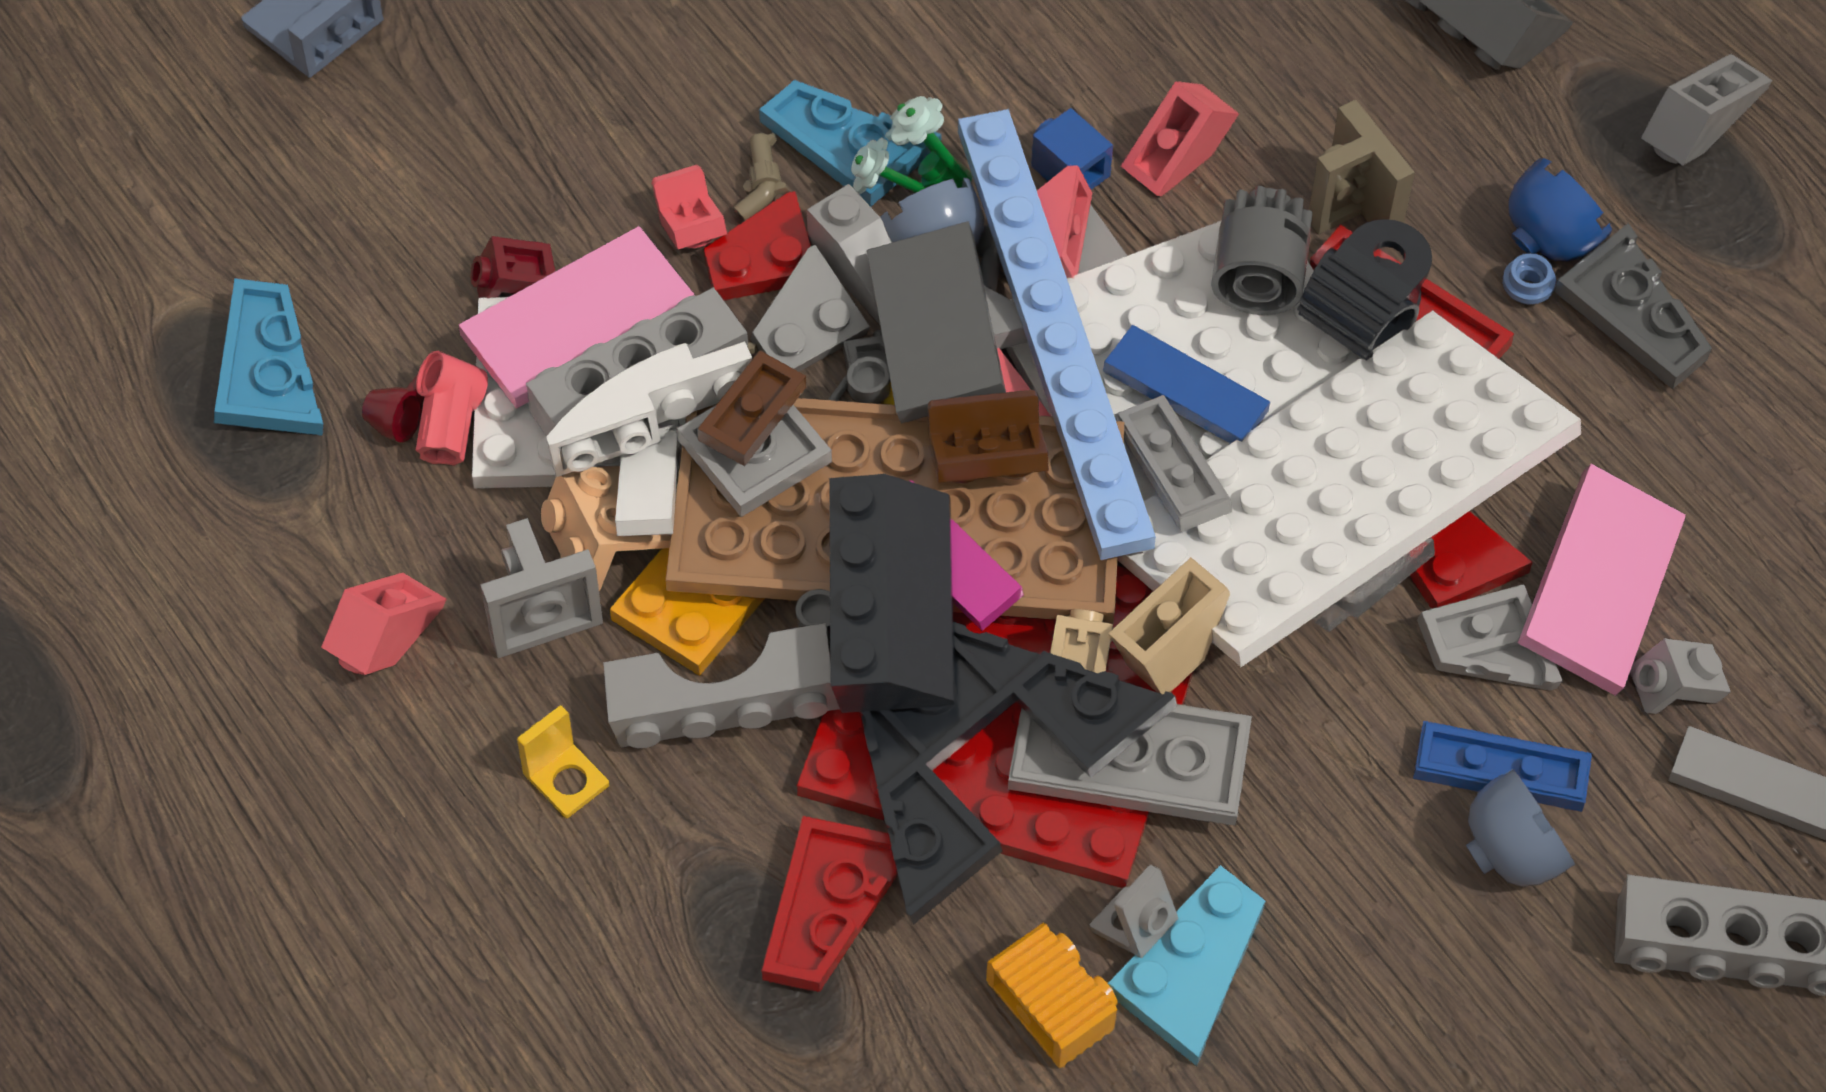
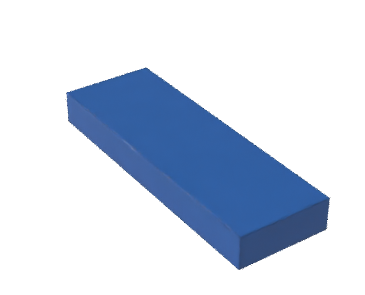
M1135 325L1130 327L1104 361L1103 372L1150 399L1164 395L1175 413L1230 444L1236 440L1242 442L1248 433L1260 424L1269 411V400Z
M1423 721L1413 779L1479 792L1493 779L1513 769L1537 803L1582 812L1586 802L1592 753Z

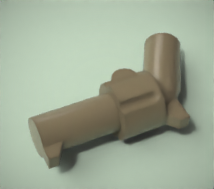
M758 133L749 140L753 167H750L749 170L750 179L743 186L745 192L749 195L733 207L734 212L743 222L768 206L776 195L789 192L786 183L781 182L779 166L773 162L771 147L777 142L774 133L768 135Z

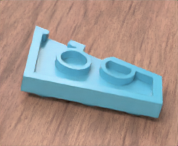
M1220 865L1176 911L1179 919L1143 958L1134 955L1108 983L1115 993L1118 1003L1196 1066L1204 1051L1205 1043L1214 1022L1217 1020L1224 1004L1225 996L1234 975L1241 964L1261 917L1265 900Z

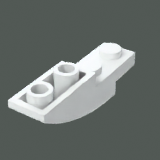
M745 341L694 359L687 344L683 343L657 353L603 383L572 408L546 436L556 476L559 477L573 471H585L597 463L614 457L640 452L647 446L661 442L658 428L659 423L670 419H681L694 411L717 404L753 360Z

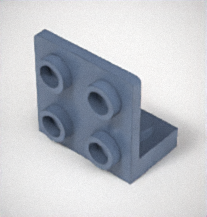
M263 0L242 16L243 26L309 78L383 21L380 0Z

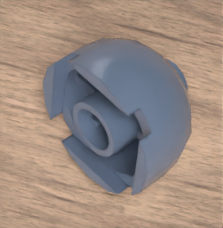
M967 178L963 179L962 188H957L952 179L922 189L899 202L903 212L892 220L887 211L881 216L892 242L969 221L973 231L976 247L984 233L985 216L972 183Z
M1512 769L1504 775L1501 774L1478 792L1470 805L1468 823L1475 839L1466 844V847L1484 874L1495 869L1507 883L1521 887L1537 886L1557 878L1575 865L1554 828L1550 826L1542 813V809L1515 770Z

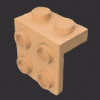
M620 466L591 467L585 471H573L559 477L556 476L548 499L543 502L541 508L542 525L550 533L560 552L561 558L589 549L596 567L599 591L616 551L670 548L671 534L617 536L615 517Z

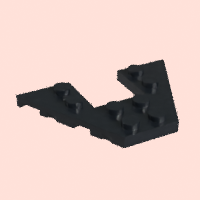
M953 622L955 705L860 712L909 921L913 925L1002 852L1000 842L932 771L1017 702L1091 778L1177 707L1176 696L1168 691H1165L1163 695L1120 681L1119 675L1107 671L1096 673L1086 670L1079 662L1045 651L1037 654L1010 645L1008 639L987 632L981 634L973 633L965 625Z

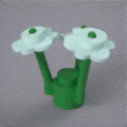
M920 96L912 98L904 104H899L897 110L890 118L893 121L892 128L885 135L888 141L892 140L897 145H904L909 141L913 145L923 142L931 151L918 168V173L922 176L921 183L887 167L889 161V152L886 151L888 141L880 138L878 141L871 140L866 146L858 151L853 160L851 171L856 177L853 188L858 194H862L867 188L872 189L877 183L878 176L914 193L947 180L953 179L957 188H962L964 178L969 179L970 182L972 181V173L947 150L934 133L944 122V116L940 113L942 103L939 99H932L931 97L926 99Z

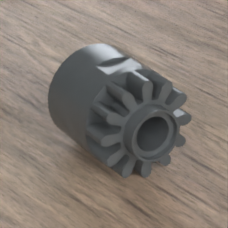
M1257 186L1250 193L1244 190H1237L1236 201L1233 199H1226L1224 201L1211 281L1213 293L1222 303L1240 312L1255 315L1279 314L1294 308L1299 303V299L1304 291L1313 214L1310 210H1303L1304 200L1302 198L1291 199L1286 194L1287 191L1285 189L1277 190Z

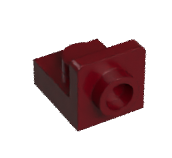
M491 236L482 254L474 258L471 266V284L473 287H477L478 298H497L501 292L517 293L554 273L555 266L551 245L549 243Z

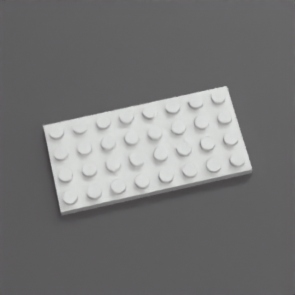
M1431 311L1416 321L1408 330H1402L1372 350L1373 357L1367 361L1362 358L1358 359L1252 429L1242 442L1236 440L1206 460L1231 499V513L1181 532L1161 498L1155 493L1144 501L1156 536L1154 549L1118 556L1117 560L1153 591L1190 557L1228 588L1230 596L1219 625L1212 629V643L1242 667L1581 435V419L1444 318Z

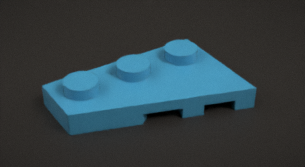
M797 80L791 82L759 109L760 122L843 186L850 184L853 187L856 177L852 174L851 169L858 151L871 140L878 141L880 138H884L888 141L885 135L892 128L893 121L890 119L891 115L881 112L879 117L860 111L852 108L851 101ZM934 132L941 141V134ZM890 140L886 149L889 152L887 167L907 176L921 164L931 151L923 142L913 145L909 141L907 144L897 145ZM878 176L875 186L872 189L867 188L859 195L871 207L897 184Z
M234 279L214 411V423L323 435V420L320 409L317 408L313 392V381L310 369L306 365L301 345V334L288 285Z

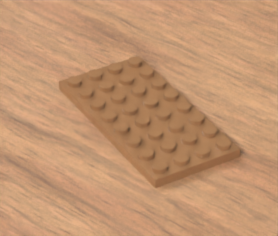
M798 398L793 405L832 450V462L743 517H740L682 446L675 500L673 534H671L666 573L667 591L796 601L803 594L811 590L823 589L830 591L829 478L888 474L906 481L912 480L916 484L949 494L951 499V519L1022 586L1024 596L1000 616L1056 620L1057 615L1069 617L1071 609H1083L1101 613L1104 615L1103 623L1113 624L1118 557L1100 560L1053 416H1039V424L1048 450L1049 471L1030 473L1024 477L998 476L979 478L969 483H955L952 481L938 483L929 447L928 416L901 424L895 405ZM717 404L692 412L686 416L685 423ZM1116 421L1124 443L1125 422ZM953 603V612L963 613V612Z

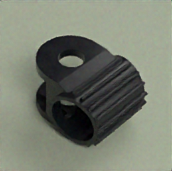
M1381 219L1363 224L1343 242L1338 250L1332 247L1321 258L1304 289L1302 297L1299 299L1298 315L1367 361L1373 357L1372 350L1402 330H1408L1416 321L1421 301V287L1428 277L1432 264V251L1429 243L1418 230L1400 221ZM1383 247L1393 248L1402 255L1404 262L1399 264L1379 256L1374 257V252Z

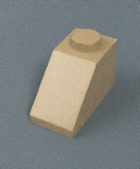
M1190 557L1108 634L1127 666L1157 693L1164 695L1165 691L1171 692L1205 660L1213 640L1212 629L1219 625L1230 592L1224 584Z

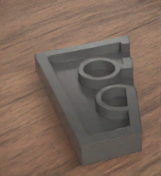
M1628 223L1559 278L1555 293L1666 385L1674 389L1708 360L1712 347L1682 302L1672 298L1660 280L1662 272L1652 258L1646 259L1636 244L1638 236Z

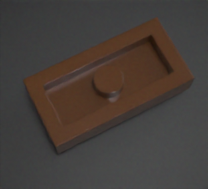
M760 350L699 426L698 441L745 467L806 389V375Z

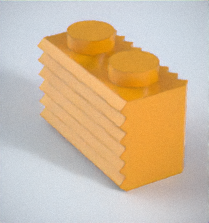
M1042 923L987 962L986 982L1059 1068H1062L1069 1061H1073L1077 1055L1092 1047L1096 1041H1101L1105 1035L1113 1031L1118 1001L1115 993L1102 977L1095 976L1092 978V976L1086 973L1084 967L1079 965L1081 958L1072 941L1063 933L1055 935V933L1050 931L1047 924Z

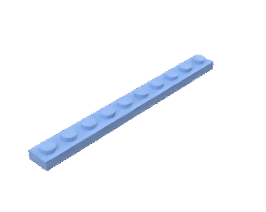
M1009 109L958 119V134L1100 560L1154 549L1156 536Z

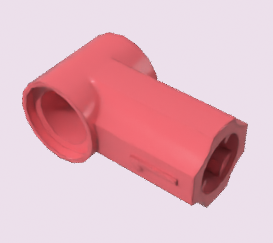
M439 350L431 352L425 358L416 378L417 393L424 397L415 451L420 454L419 458L426 462L454 466L464 462L471 415L481 404L486 394L488 376L487 372L482 368Z

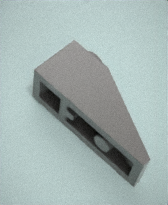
M1729 54L1669 86L1641 139L1654 146V151L1661 158L1669 162L1685 165L1704 154L1769 88L1772 79L1734 55Z
M848 184L807 209L808 238L810 245H816L838 280L880 324L867 250L892 243L881 217Z

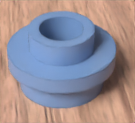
M1528 253L1518 256L1507 265L1502 283L1506 293L1514 300L1524 304H1537L1547 300L1552 295L1556 284V276L1548 260L1540 255ZM1523 280H1529V281H1532L1533 283H1527V282H1525V281H1523Z

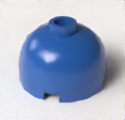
M1539 158L1514 184L1509 197V217L1516 227L1511 237L1526 254H1537L1539 252L1550 260L1566 262L1582 258L1599 246L1611 234V225L1609 223L1601 228L1596 220L1603 214V211L1585 189L1563 169L1556 176L1545 170L1551 161L1546 158Z

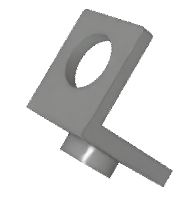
M1149 865L1129 888L1124 887L1089 924L1091 931L1143 958L1179 919L1161 870L1153 865ZM1117 916L1124 931L1118 930L1113 926Z

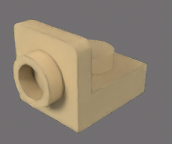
M1071 609L1069 617L1057 615L1051 654L1079 662L1084 669L1100 673L1106 671L1110 643L1112 642L1108 633L1113 629V624L1103 623L1104 615L1090 610Z

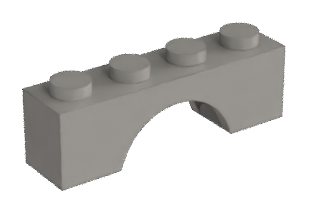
M826 623L771 632L763 652L751 667L734 678L717 683H698L682 678L666 665L659 653L603 662L608 722L620 747L647 748L656 745L660 740L683 736L704 738L712 735L717 730L740 726L751 729L760 728L774 720L791 717L811 719L820 717L827 711L840 709L831 688L830 634Z

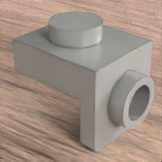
M1664 638L1635 661L1630 670L1646 713L1658 714L1676 699L1718 703L1731 693L1722 670V662L1712 644Z

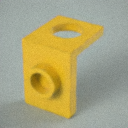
M562 705L517 738L524 776L565 818L572 816L609 787V780L574 745L569 713ZM570 768L583 772L587 782L580 792L573 795H565L555 789L553 783L559 772Z

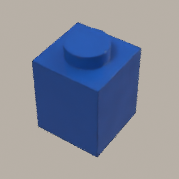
M1070 108L1056 119L1051 118L1044 121L1033 134L1031 166L1047 181L1051 180L1067 166H1078L1092 190L1110 177L1113 144Z

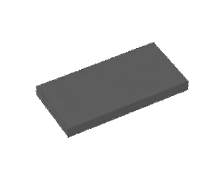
M969 221L868 249V261L894 403L901 424L927 417L928 402L931 400L1005 393L1006 389L974 235Z

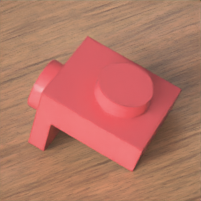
M699 165L690 166L652 179L651 183L660 223L678 250L685 247L699 248L709 244L714 238L727 235L724 217L708 195L704 172Z

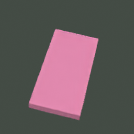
M638 226L460 323L459 331L461 337L517 409L529 402L526 383L535 379L543 370L559 367L582 355L590 346L597 343H606L629 331L637 322L653 319L674 308L684 298L695 294L641 227Z
M1590 464L1582 472L1518 644L1607 692L1617 695L1625 687L1686 515Z

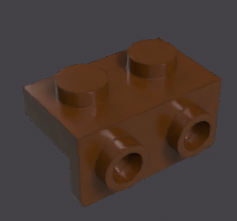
M1035 390L938 399L928 402L929 447L938 483L951 481L955 483H969L979 478L998 476L1024 477L1030 473L1049 471L1048 450L1039 424V398Z

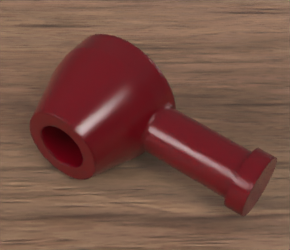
M417 375L406 388L373 389L367 394L363 402V419L381 435L390 440L400 443L408 441L420 424L424 397L417 393Z

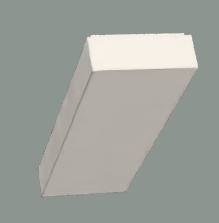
M670 419L658 424L661 442L647 446L644 450L634 454L621 455L615 517L617 536L673 534L680 443L677 434V428L680 427L679 419Z

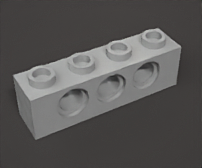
M714 287L698 296L686 297L674 308L653 319L637 322L629 331L606 343H597L590 346L582 355L559 367L543 370L535 379L526 383L530 413L547 436L558 422L587 396L583 395V393L593 392L603 383L627 368L683 343L689 344L687 346L693 359L744 341L748 347L747 331Z
M1627 875L1617 899L1614 962L1630 964L1634 969L1642 972H1659L1664 969L1690 972L1693 977L1701 980H1718L1728 977L1749 980L1752 985L1761 988H1776L1788 985L1808 988L1814 994L1826 996V901ZM1668 926L1682 927L1691 937L1683 938L1676 936L1669 930ZM1735 933L1741 935L1748 941L1749 945H1738L1730 940L1727 934ZM1786 941H1794L1801 944L1808 953H1798L1792 950Z

